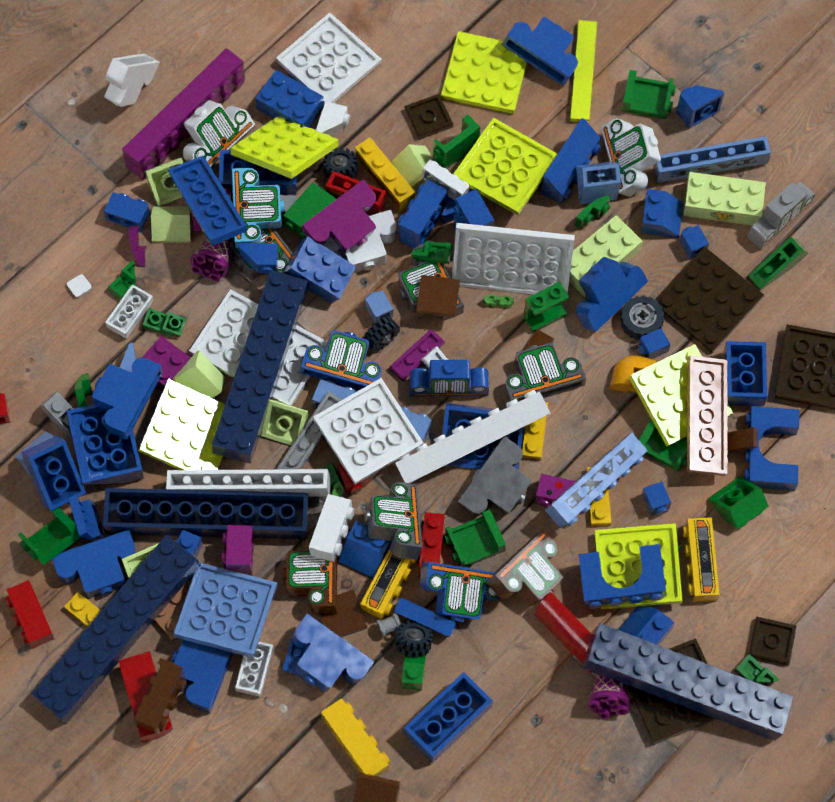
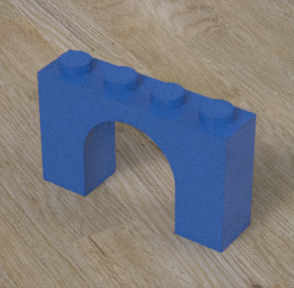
M752 406L750 412L746 413L745 423L749 425V428L755 427L758 429L757 448L745 450V462H748V468H745L744 479L764 489L795 491L798 485L799 465L778 464L767 460L759 449V441L769 434L796 435L799 429V409Z
M660 544L639 546L642 573L635 584L626 588L613 587L604 580L599 552L578 554L585 606L595 609L605 604L618 606L622 602L640 603L644 599L657 601L667 597Z

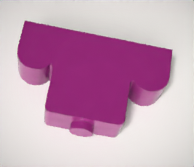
M363 179L304 223L301 230L306 236L321 245L327 242L330 235L344 253H347L356 245L361 247L368 241L367 237L376 228L374 222L365 212L373 207L376 195Z

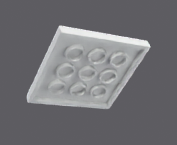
M328 13L277 56L276 62L299 83L324 96L325 104V101L331 103L338 101L380 65L382 59L337 18Z
M382 378L313 416L314 422L355 485L424 444Z

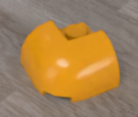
M628 355L622 358L613 370L609 389L628 393V391L636 392L629 376L655 364L656 360L638 355Z

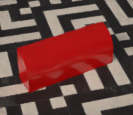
M550 592L537 606L534 615L583 665L592 633Z
M150 651L118 661L134 718L144 695H147L152 684L150 683L152 676L155 677L157 674ZM169 714L167 716L169 718L168 724L164 730L161 729L159 735L137 725L142 743L160 738L172 731L173 727Z

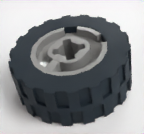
M635 296V298L629 299L622 309L621 327L630 338L639 341L640 337L662 328L664 322L663 308L652 297Z

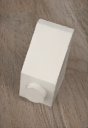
M325 101L316 131L328 134L331 137L341 133L344 125L347 126L350 119L347 106Z

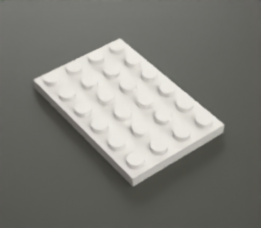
M457 223L452 279H460L459 287L535 294L560 281L568 294L575 235Z
M230 289L189 350V354L193 356L197 350H200L218 370L234 378L259 304ZM296 325L272 400L293 406L311 376L299 373L307 348L317 345L325 352L327 341Z

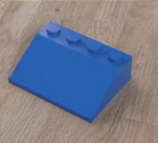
M447 403L442 435L444 434L445 437L453 434L451 430L459 426L466 428L471 425L470 421L481 417L483 420L489 417L488 412L494 409ZM524 427L505 435V437L521 448ZM503 437L447 465L481 470ZM519 463L513 466L517 470H519Z
M95 404L67 410L83 485L125 483L143 479L133 430L127 440L110 433L106 428L104 419L107 410Z

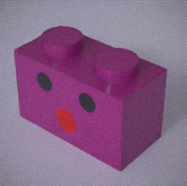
M541 474L535 502L539 503L540 506L548 507L576 481Z

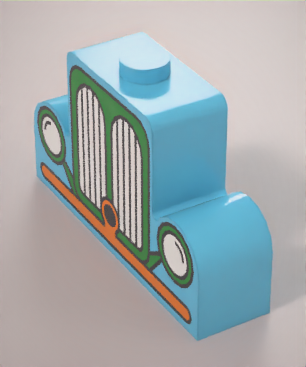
M253 168L232 169L233 205L245 222L248 230L235 236V247L238 248V243H260L262 239L260 229L280 228L281 212H285L284 200H280V187L278 185L259 186V176L256 170Z

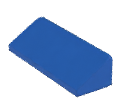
M404 598L399 599L395 608L396 613L446 636H451L457 627L456 622Z

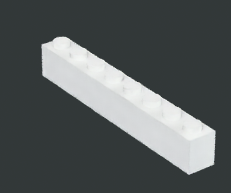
M535 390L524 394L525 399L519 402L517 399L506 403L507 408L501 411L499 408L488 412L489 417L483 420L481 417L470 421V426L466 428L459 426L451 430L452 435L445 437L443 434L434 439V444L428 446L425 443L416 448V453L403 456L396 462V465L404 482L410 483L550 414L540 391L536 393Z
M328 469L167 470L166 489L308 493V497H327L330 494V475Z

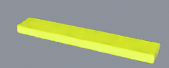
M579 20L576 45L578 65L574 70L570 118L572 122H579L581 118L585 119L588 123L590 120L597 22Z

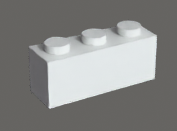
M327 495L309 545L311 556L334 562L336 555H340L342 538L347 536V524L349 520H352L355 511L350 499Z

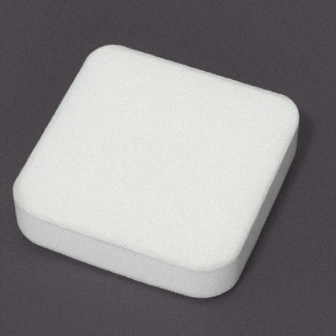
M83 274L67 282V287L75 298H80L92 290V286Z

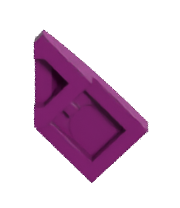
M130 226L129 241L132 253L138 265L145 266L146 246H139L138 226Z

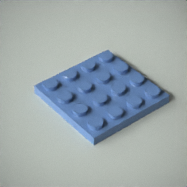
M200 563L201 566L196 570L174 637L254 658L277 588V582Z

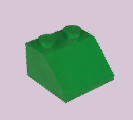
M740 476L708 498L724 520L737 529L745 526L747 522L760 515L769 507L762 489Z

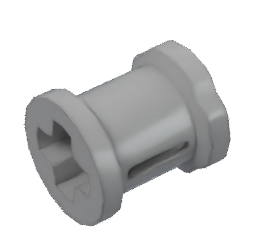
M393 613L387 619L376 621L382 637L397 630V627L401 624L396 613Z

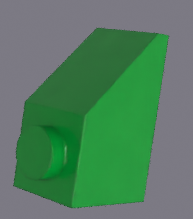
M405 654L402 689L422 691L426 654L424 657L419 655L418 658H415L414 655L409 658L408 654Z

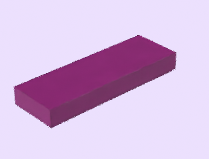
M430 329L399 357L389 369L404 382L409 377L410 370L423 365L424 363L421 359L434 347L437 346L440 349L445 344V341Z

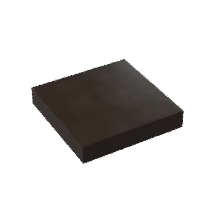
M439 94L404 106V110L419 140L454 127Z
M756 617L749 654L756 659L789 666L797 626Z

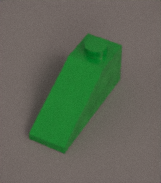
M791 236L748 276L762 290L796 266L809 253L797 239Z

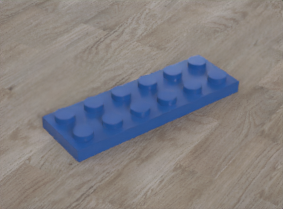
M203 155L168 169L172 181L211 246L248 231L245 222Z

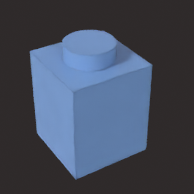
M383 290L372 292L365 298V307L375 323L378 319L381 320L382 317L387 315L391 318L393 317V308Z

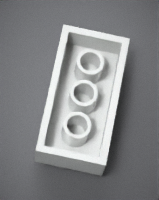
M429 160L424 166L421 178L425 181L429 179L447 188L448 196L456 201L457 197L468 193V183L460 180L457 175L451 174L446 168L439 166L436 161Z
M132 284L106 320V327L127 339L153 303V296Z
M259 642L254 658L243 657L235 686L237 692L261 697L274 650L272 644Z

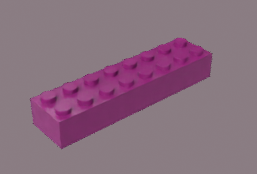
M229 49L223 50L122 148L125 166L143 180L146 177L145 171L155 168L159 163H163L172 150L175 151L185 138L191 136L184 123L195 113L196 109L202 107L209 100L221 104L224 100L230 98L236 88H240L245 82L243 60Z

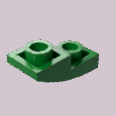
M603 196L586 206L576 217L575 226L582 229L585 224L589 225L593 217L599 219L602 214L606 215L611 207L609 205L610 196Z
M148 308L142 328L180 337L187 319L170 312L165 314Z

